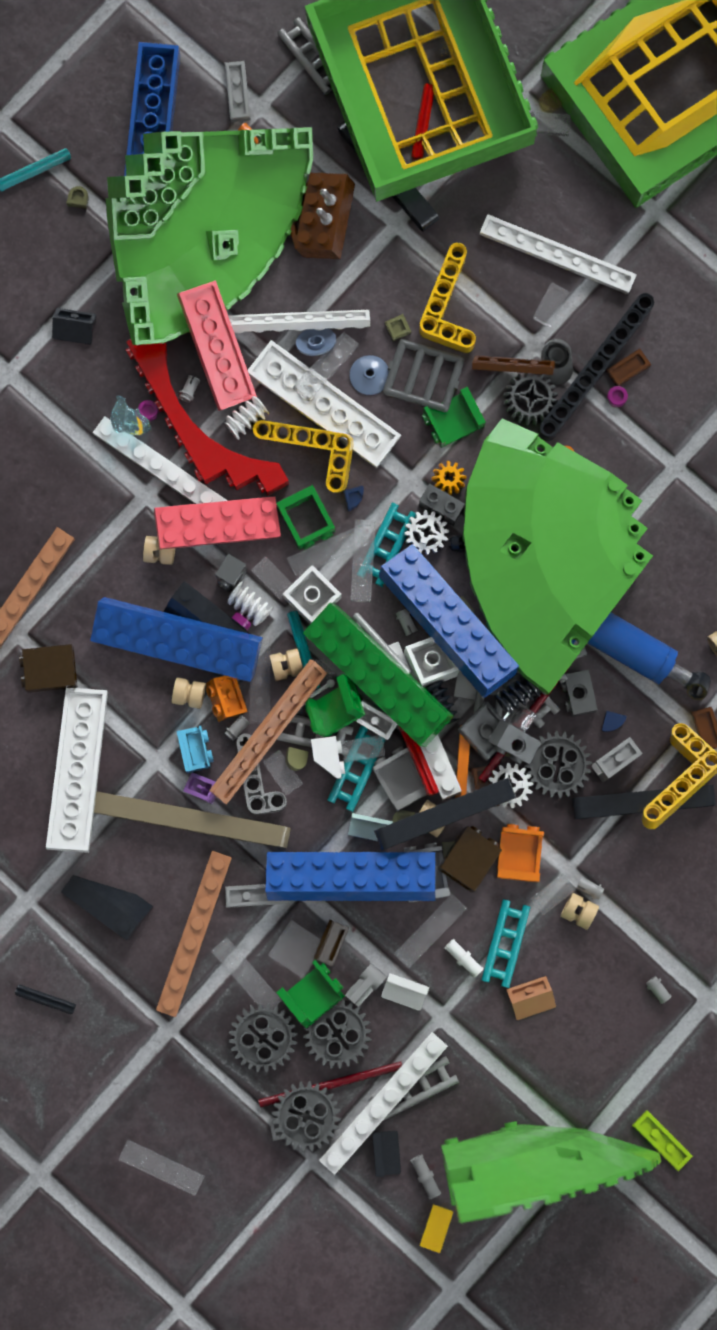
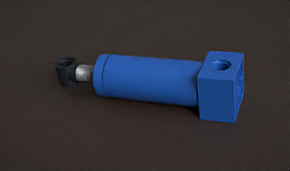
M610 612L588 642L589 645L658 685L668 676L684 685L683 688L687 689V694L690 698L702 700L707 696L711 679L706 673H690L675 664L678 655L677 650Z

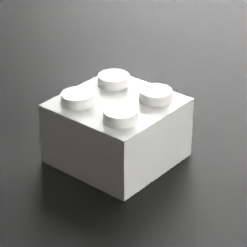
M312 565L283 593V598L311 624L330 602L336 604L341 599V593Z
M432 637L405 647L403 654L412 671V675L424 688L433 683L457 677L459 669Z

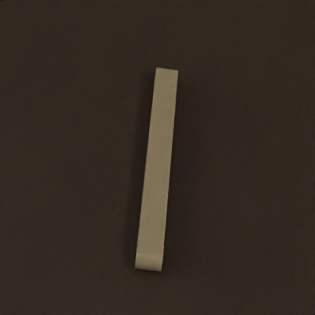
M96 791L94 813L273 847L285 849L288 847L291 831L289 827Z

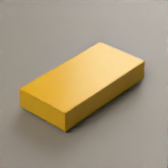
M433 1204L420 1242L421 1247L440 1253L453 1215L452 1210Z

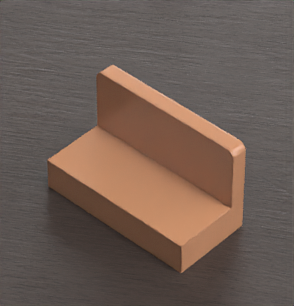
M546 976L506 989L516 1020L556 1007L553 992Z

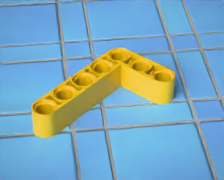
M454 243L448 250L420 321L419 332L425 339L462 353H469L475 346V334L468 329L442 320L467 253L466 247L463 244ZM458 251L462 256L456 258L452 253ZM450 269L453 270L455 274L453 276L446 275L445 271ZM446 288L448 293L441 294L438 292V289ZM438 306L441 311L433 312L430 308ZM431 324L434 329L427 331L423 326ZM444 331H450L453 334V336L450 338H445L442 335V333ZM468 338L472 343L464 345L461 340Z
M264 420L254 424L253 433L257 438L331 450L326 486L331 492H342L346 489L354 440L350 435ZM266 424L268 432L263 436L260 433V427ZM283 427L288 431V435L284 439L279 435V431ZM303 430L308 434L305 442L299 439V434ZM321 434H325L328 437L325 445L319 443V436ZM345 437L348 441L344 449L339 446V439ZM339 457L343 458L345 462L344 467L341 469L335 465L336 459ZM336 477L341 480V487L339 489H335L332 485V481Z
M678 723L674 725L670 736V743L692 765L645 807L642 824L648 829L659 827L717 773V752L686 724ZM676 734H682L685 737L679 738L676 736ZM695 747L698 748L700 751L694 752L691 750V748ZM711 761L715 765L709 766L706 762ZM691 775H699L700 779H694ZM677 788H684L686 792H679ZM669 801L672 805L666 806L662 802ZM654 814L657 818L650 819L647 815Z

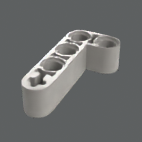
M242 734L238 737V753L243 747L241 744L244 743V739L249 740L252 735ZM258 763L243 783L247 807L254 815L282 811L287 805L286 797L279 791L264 793L260 764ZM252 779H256L259 782V787L256 790L248 788V782ZM275 796L283 798V804L279 807H275L271 803ZM254 800H260L263 803L262 808L258 811L251 808V803Z

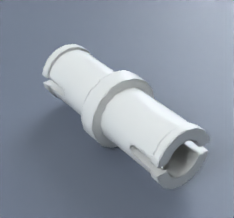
M452 939L444 947L457 960V964L459 966L462 965L474 978L483 970V967L470 956L471 953L469 951L466 952L455 939Z

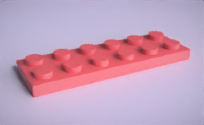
M216 280L178 293L177 297L218 411L250 400L251 397L256 396Z
M275 496L154 508L159 550L281 537Z

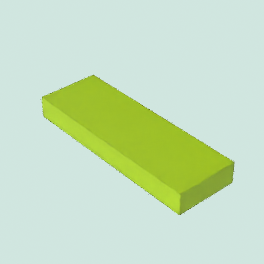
M648 1110L632 1124L677 1171L693 1157Z

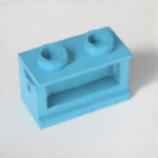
M199 726V728L194 727L177 731L186 773L211 768L210 763L214 762L212 751H207L206 743L209 742L207 730H203Z

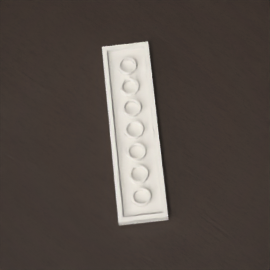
M272 340L248 369L249 376L323 430L350 435L354 440L353 452L375 468H378L401 437V434ZM345 437L339 439L342 444L347 446L348 441Z
M66 687L46 842L47 850L89 853L108 698L107 690Z

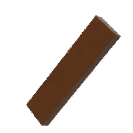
M475 356L472 362V369L553 375L555 362Z

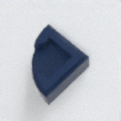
M363 486L343 490L348 511L355 509L362 501Z
M606 711L601 731L610 732L618 729L625 722L627 716Z

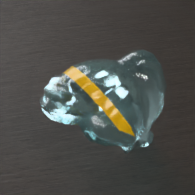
M119 395L116 396L117 402L111 411L110 417L114 431L116 433L126 432L131 435L148 433L151 430L149 420L140 414L139 408L133 410L128 407L126 398Z

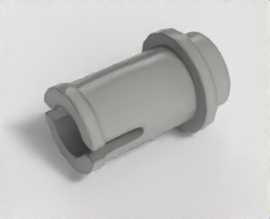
M192 375L188 376L183 390L179 391V398L187 403L194 400L193 395L200 383L198 378L194 377L192 379Z
M407 609L396 613V620H399L406 636L418 631Z
M240 715L229 728L226 727L224 734L234 741L238 739V736L250 722Z
M584 877L581 878L576 888L593 896L592 899L596 898L598 900L604 891L601 884L598 886Z
M655 976L646 983L647 989L653 992L660 1001V1004L665 1003L671 998V994L662 985L660 978L658 979Z

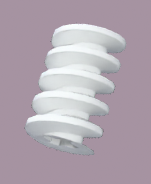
M256 396L251 397L252 403L249 401L245 402L246 408L243 406L238 407L240 413L234 410L232 412L233 418L226 416L227 423H224L238 440L240 439L238 432L245 435V427L252 430L251 422H258V417L265 420L264 413L269 414L266 407Z
M241 581L229 595L228 604L232 605L235 603L234 609L238 610L241 608V615L248 613L246 619L250 621L254 618L253 625L257 626L269 616L273 607L267 610L268 603L265 602L261 605V597L253 599L255 592L247 594L249 587L241 589L243 583Z

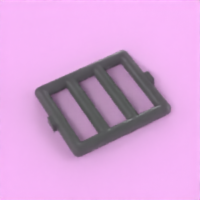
M401 339L393 361L389 363V373L383 393L407 402L447 412L454 392L458 390L460 384L458 379L465 360L459 355ZM406 348L417 352L403 392L392 389ZM424 354L436 357L424 396L419 397L411 393ZM443 360L455 363L443 402L439 403L431 400Z

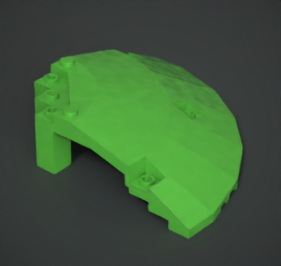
M312 127L143 134L144 154L125 155L126 176L107 177L108 198H106V211L117 282H123L124 302H122L132 345L165 343L182 334L190 333L177 297L178 293L216 280L225 308L229 310L238 300H242L251 292L250 289L257 281H260L269 270L268 267L280 256L284 248L283 244L287 236L292 232L291 226L294 221L298 220L302 212L303 206L301 204L303 195L307 190V176L310 174L313 162ZM255 137L258 138L257 144L254 142ZM224 241L227 243V247L225 249L222 246V243ZM131 288L135 289L134 295L130 293Z
M501 419L484 440L466 487L462 538L465 544V556L471 580L470 586L480 604L479 608L484 614L489 632L519 665L518 671L521 675L549 695L653 555L637 544L648 528L632 517L642 500L626 489L627 484L609 471L557 442L552 447L538 437L539 434ZM537 447H541L544 451L539 452ZM511 547H517L518 551H512ZM571 640H576L578 645H573Z
M517 1121L504 1123L505 1127L500 1128L498 1131L458 1141V1138H451L445 1140V1144H441L452 1206L456 1205L460 1223L511 1213V1207L523 1204V1209L532 1208L531 1202L544 1200V1204L561 1201L560 1195L568 1193V1198L575 1197L574 1191L581 1189L583 1194L598 1190L599 1184L603 1183L604 1187L618 1184V1178L623 1177L624 1181L635 1178L634 1172H636V1176L642 1175V1169L644 1172H649L653 1170V1167L661 1163L660 1154L654 1150L604 1136L587 1129L528 1124L517 1125Z

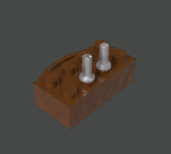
M310 172L309 180L306 183L307 190L303 195L301 204L303 208L300 216L299 230L298 220L294 221L291 226V235L295 249L304 258L341 259L355 183L348 174Z

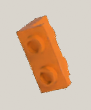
M224 675L213 678L206 683V693L211 699L212 711L218 722L248 712L237 678Z

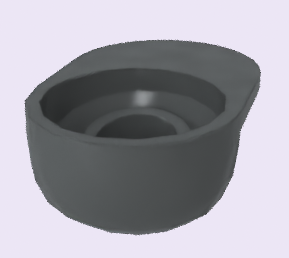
M561 339L548 341L542 349L541 360L554 361L555 370L553 375L544 374L545 379L550 378V383L564 384L573 374L571 348L567 342Z

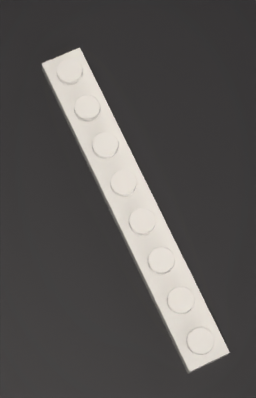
M488 214L480 231L481 236L627 295L637 275Z
M369 310L228 315L234 333L246 331L260 333L271 330L276 332L284 330L302 331L304 329L323 330L325 328L344 329L348 327L361 329L370 327Z
M105 416L93 431L95 436L194 504L227 501Z
M399 642L388 645L409 668ZM437 734L426 747H420L439 789L442 800L462 793V790Z
M431 1032L322 1155L319 1161L335 1175L448 1046Z

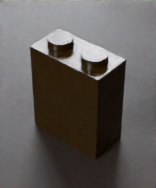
M72 644L22 649V655H19L20 667H24L21 684L22 688H25L28 693L66 689V687L78 688L75 652Z
M474 826L463 828L437 870L469 892L476 891L502 851L495 840L491 838L486 839L481 835L482 832Z

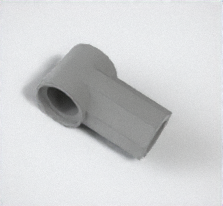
M372 963L345 994L358 1007L387 978Z

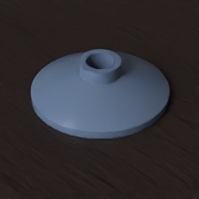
M328 328L323 330L307 329L297 337L296 346L302 354L309 356L322 355L329 352L335 346L336 335Z
M372 355L357 359L350 369L352 386L364 395H376L382 392L389 373L388 366L381 358ZM371 370L374 374L373 376H367L366 372Z

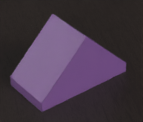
M191 773L183 791L209 804H213L216 798L209 791L215 784V781Z

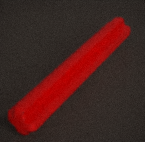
M426 83L424 85L415 136L428 131L434 98L433 84ZM422 137L420 141L416 139L413 144L411 156L416 160L423 159L424 147Z
M399 726L427 795L433 796L437 794L439 789L421 747Z

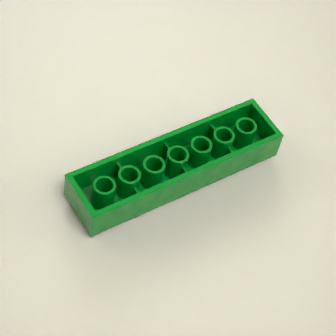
M330 602L303 632L314 645L419 746L426 747L454 717L337 604Z

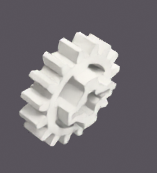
M424 510L422 516L419 512H416V519L410 517L409 521L411 524L405 525L409 529V531L404 532L405 536H409L406 544L412 543L418 548L420 553L425 550L426 555H429L430 550L437 553V546L442 549L444 545L441 542L448 540L444 536V534L449 532V530L444 529L447 522H440L441 515L437 518L434 517L435 511L428 515L427 510ZM427 519L425 524L416 525L418 521ZM434 522L437 524L440 533L436 531ZM428 528L431 535L424 537V533L421 530L424 531ZM413 533L417 534L419 543L415 540ZM430 540L437 541L435 544L431 546H426L427 542Z
M507 763V768L505 769L500 765V771L493 770L495 777L489 778V781L496 783L500 776L506 773L505 779L509 778L512 783H516V787H513L515 795L519 789H524L518 798L503 803L502 807H506L508 803H510L511 808H514L515 803L522 806L521 800L528 801L527 793H533V791L529 790V786L534 784L528 782L531 774L525 775V768L518 770V764H515L514 768H512L511 764ZM514 772L518 773L524 781H518L514 778Z

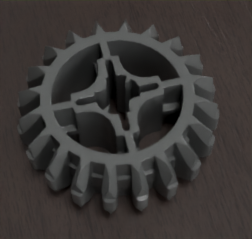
M524 373V378L518 374L517 380L512 378L510 380L511 385L506 386L508 392H505L503 395L506 398L504 405L509 406L506 412H513L511 415L512 419L518 416L519 424L522 422V419L526 420V426H529L530 421L533 422L534 426L537 425L538 420L542 423L553 409V405H556L558 402L557 399H554L558 396V392H551L556 386H549L551 379L548 378L544 381V374H541L539 378L536 377V374L529 376V373ZM530 385L527 391L515 393L520 387ZM536 386L544 391L546 397L537 392ZM532 391L533 402L531 403V406H529L530 401L528 396ZM515 400H518V403H522L526 411L521 410ZM546 404L541 411L532 413L533 407Z

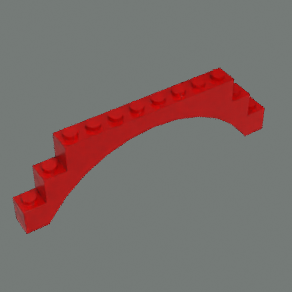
M131 339L126 341L128 348L125 350L131 360L135 359L138 365L135 368L140 377L144 376L147 383H145L148 392L150 395L155 394L157 398L154 401L160 412L164 410L167 416L164 420L169 429L174 428L177 433L174 437L178 445H183L187 452L184 455L189 464L193 462L195 465L194 473L199 481L203 480L206 485L228 474L225 478L229 486H234L236 490H239L258 479L259 481L256 482L258 488L262 493L265 491L267 496L289 485V480L279 463L252 459L230 451L209 438L192 422L180 405L170 382L167 368V342L132 345Z

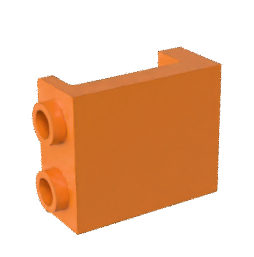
M506 824V827L501 828L499 848L502 851L498 856L496 878L539 882L542 839L544 836V832L539 831V827L527 826V830L519 829V825Z

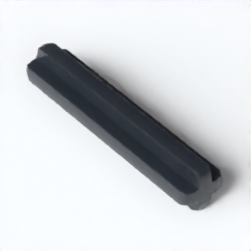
M18 985L15 990L16 996L68 1014H73L76 1008L75 1003L23 985Z

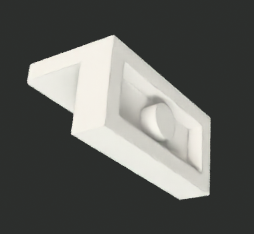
M389 973L381 997L420 1011L429 987Z

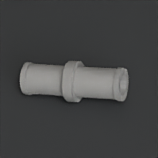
M423 1155L412 1158L410 1161L419 1176L417 1179L419 1183L422 1182L428 1198L433 1199L439 1196L441 1191H439L433 1178L434 1174L429 1170Z

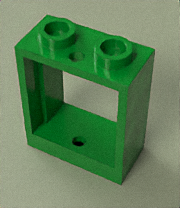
M313 485L276 503L277 509L299 550L302 548L307 550L315 545L314 542L320 539L325 541L333 536L335 526ZM313 498L327 526L300 539L286 511Z

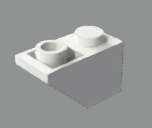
M336 736L311 739L314 762L336 779H342L341 774H345L344 761L339 762L338 753H342L341 741H337Z

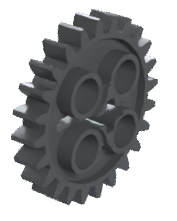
M555 731L554 737L548 732L546 733L547 739L539 736L540 746L530 764L524 765V768L530 769L525 775L531 774L533 777L530 782L537 783L535 790L541 787L543 789L542 795L548 791L550 792V798L555 793H557L559 799L562 797V793L569 797L570 790L576 794L578 792L576 786L583 788L584 785L581 781H588L589 779L585 774L591 773V770L586 768L592 764V762L586 761V758L591 754H584L583 752L587 746H579L581 739L574 742V735L566 738L567 734L565 731L562 736H559L558 731ZM563 747L560 764L563 767L559 768L557 782L554 783L553 777L556 766L553 763L558 760L559 748ZM545 748H553L555 756L553 758L547 757L545 755ZM566 752H573L576 759L574 762H568L565 759ZM541 768H549L551 776L549 778L542 777L540 773ZM562 772H568L571 775L570 782L562 781Z
M342 1000L340 1005L338 1003L335 1004L307 1029L304 1027V1030L308 1031L309 1034L304 1035L303 1038L310 1040V1042L305 1044V1047H312L309 1054H317L315 1061H319L322 1058L323 1066L330 1062L331 1069L334 1068L335 1063H338L339 1069H342L343 1063L350 1067V1060L358 1063L356 1056L364 1057L362 1049L369 1050L365 1042L372 1041L371 1038L366 1037V1034L372 1033L371 1029H366L370 1021H363L367 1015L365 1013L359 1015L360 1007L353 1010L352 1002L345 1006V1000ZM338 1014L346 1016V1021L342 1025L335 1023V1017ZM329 1018L338 1031L343 1030L341 1036L349 1046V1050L344 1048L337 1037L333 1038L335 1033L326 1019ZM322 1026H326L329 1029L325 1037L318 1036V1029ZM351 1031L358 1033V1038L355 1042L347 1040V1035ZM334 1043L339 1044L341 1047L340 1052L336 1055L330 1053V1046Z
M260 1002L258 1009H255L251 1004L250 1012L243 1009V1017L238 1014L236 1015L239 1022H232V1026L236 1030L229 1031V1034L235 1036L229 1039V1043H235L231 1051H238L235 1059L242 1057L241 1065L248 1062L249 1070L253 1065L256 1066L257 1072H259L261 1067H264L265 1072H268V1066H272L276 1070V1063L284 1066L282 1059L290 1060L288 1052H295V1049L291 1047V1045L297 1044V1041L292 1039V1037L297 1036V1032L291 1031L295 1027V1023H288L291 1020V1016L284 1017L285 1010H282L280 1013L277 1012L278 1005L272 1010L270 1009V1003H267L266 1008H263ZM264 1017L268 1023L265 1027H258L256 1020ZM248 1025H252L261 1035H264L266 1033L267 1039L271 1043L278 1046V1049L275 1050L264 1039L262 1041H259L260 1036L253 1030L249 1029ZM275 1031H281L284 1037L282 1040L276 1041L273 1039L272 1034ZM245 1034H251L254 1037V1041L246 1044L242 1037ZM267 1047L271 1053L267 1057H262L259 1054V1050Z
M310 1081L307 1087H304L303 1083L300 1082L298 1089L292 1084L291 1092L284 1089L285 1098L278 1096L282 1101L281 1104L274 1103L278 1111L272 1112V1114L278 1116V1119L272 1121V1123L279 1124L275 1132L282 1131L283 1134L279 1139L287 1138V1146L293 1142L294 1150L301 1145L302 1152L305 1151L306 1146H309L310 1150L313 1151L315 1144L321 1149L322 1141L329 1144L327 1137H335L332 1129H339L335 1122L341 1121V1119L335 1117V1114L341 1112V1110L334 1109L338 1101L331 1102L330 1099L334 1094L332 1093L327 1096L326 1087L320 1091L319 1083L316 1084L315 1088H312ZM299 1096L306 1099V1106L302 1109L296 1108L294 1104L295 1099ZM318 1104L325 1105V1115L317 1116L314 1112L315 1106ZM291 1108L302 1113H306L309 1110L311 1116L321 1119L325 1123L322 1125L311 1120H307L304 1123L303 1117L290 1113L289 1109ZM290 1117L298 1119L299 1125L296 1129H290L287 1126V1120ZM311 1124H315L319 1128V1133L315 1137H311L307 1133V1128Z

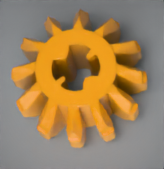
M447 461L446 467L440 463L439 469L433 470L436 476L432 477V481L437 482L434 485L435 487H441V490L444 492L447 490L449 495H452V490L458 494L460 492L458 487H465L462 481L466 480L467 477L466 475H461L464 472V468L457 470V462L452 467L450 466V461ZM446 475L448 477L453 476L452 482L450 480L445 481Z

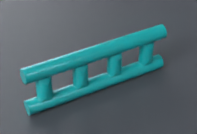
M393 502L357 573V576L364 578L366 573L378 578L375 584L380 587L384 585V582L379 578L380 570L370 566L375 555L385 559L386 562L398 555L407 537L404 535V532L409 531L405 525L411 524L409 521L410 517L416 519V513L410 511L408 516L397 512L399 505ZM392 519L404 524L399 534L388 530ZM384 537L395 542L391 552L379 548Z
M363 725L360 726L344 761L345 774H341L342 779H336L327 799L331 803H335L337 798L347 802L346 809L351 812L355 810L373 770L372 767L375 765L374 762L377 761L386 741L380 735L377 739L367 735L368 728ZM362 741L374 746L369 758L358 753ZM354 760L365 765L361 776L349 772ZM345 779L357 784L352 795L341 791Z
M503 899L481 981L489 983L490 977L503 980L501 986L510 988L531 907L523 905L521 911L509 908L511 901ZM507 916L519 919L516 931L504 928ZM501 936L514 939L511 951L498 948ZM496 956L508 959L505 972L493 969Z

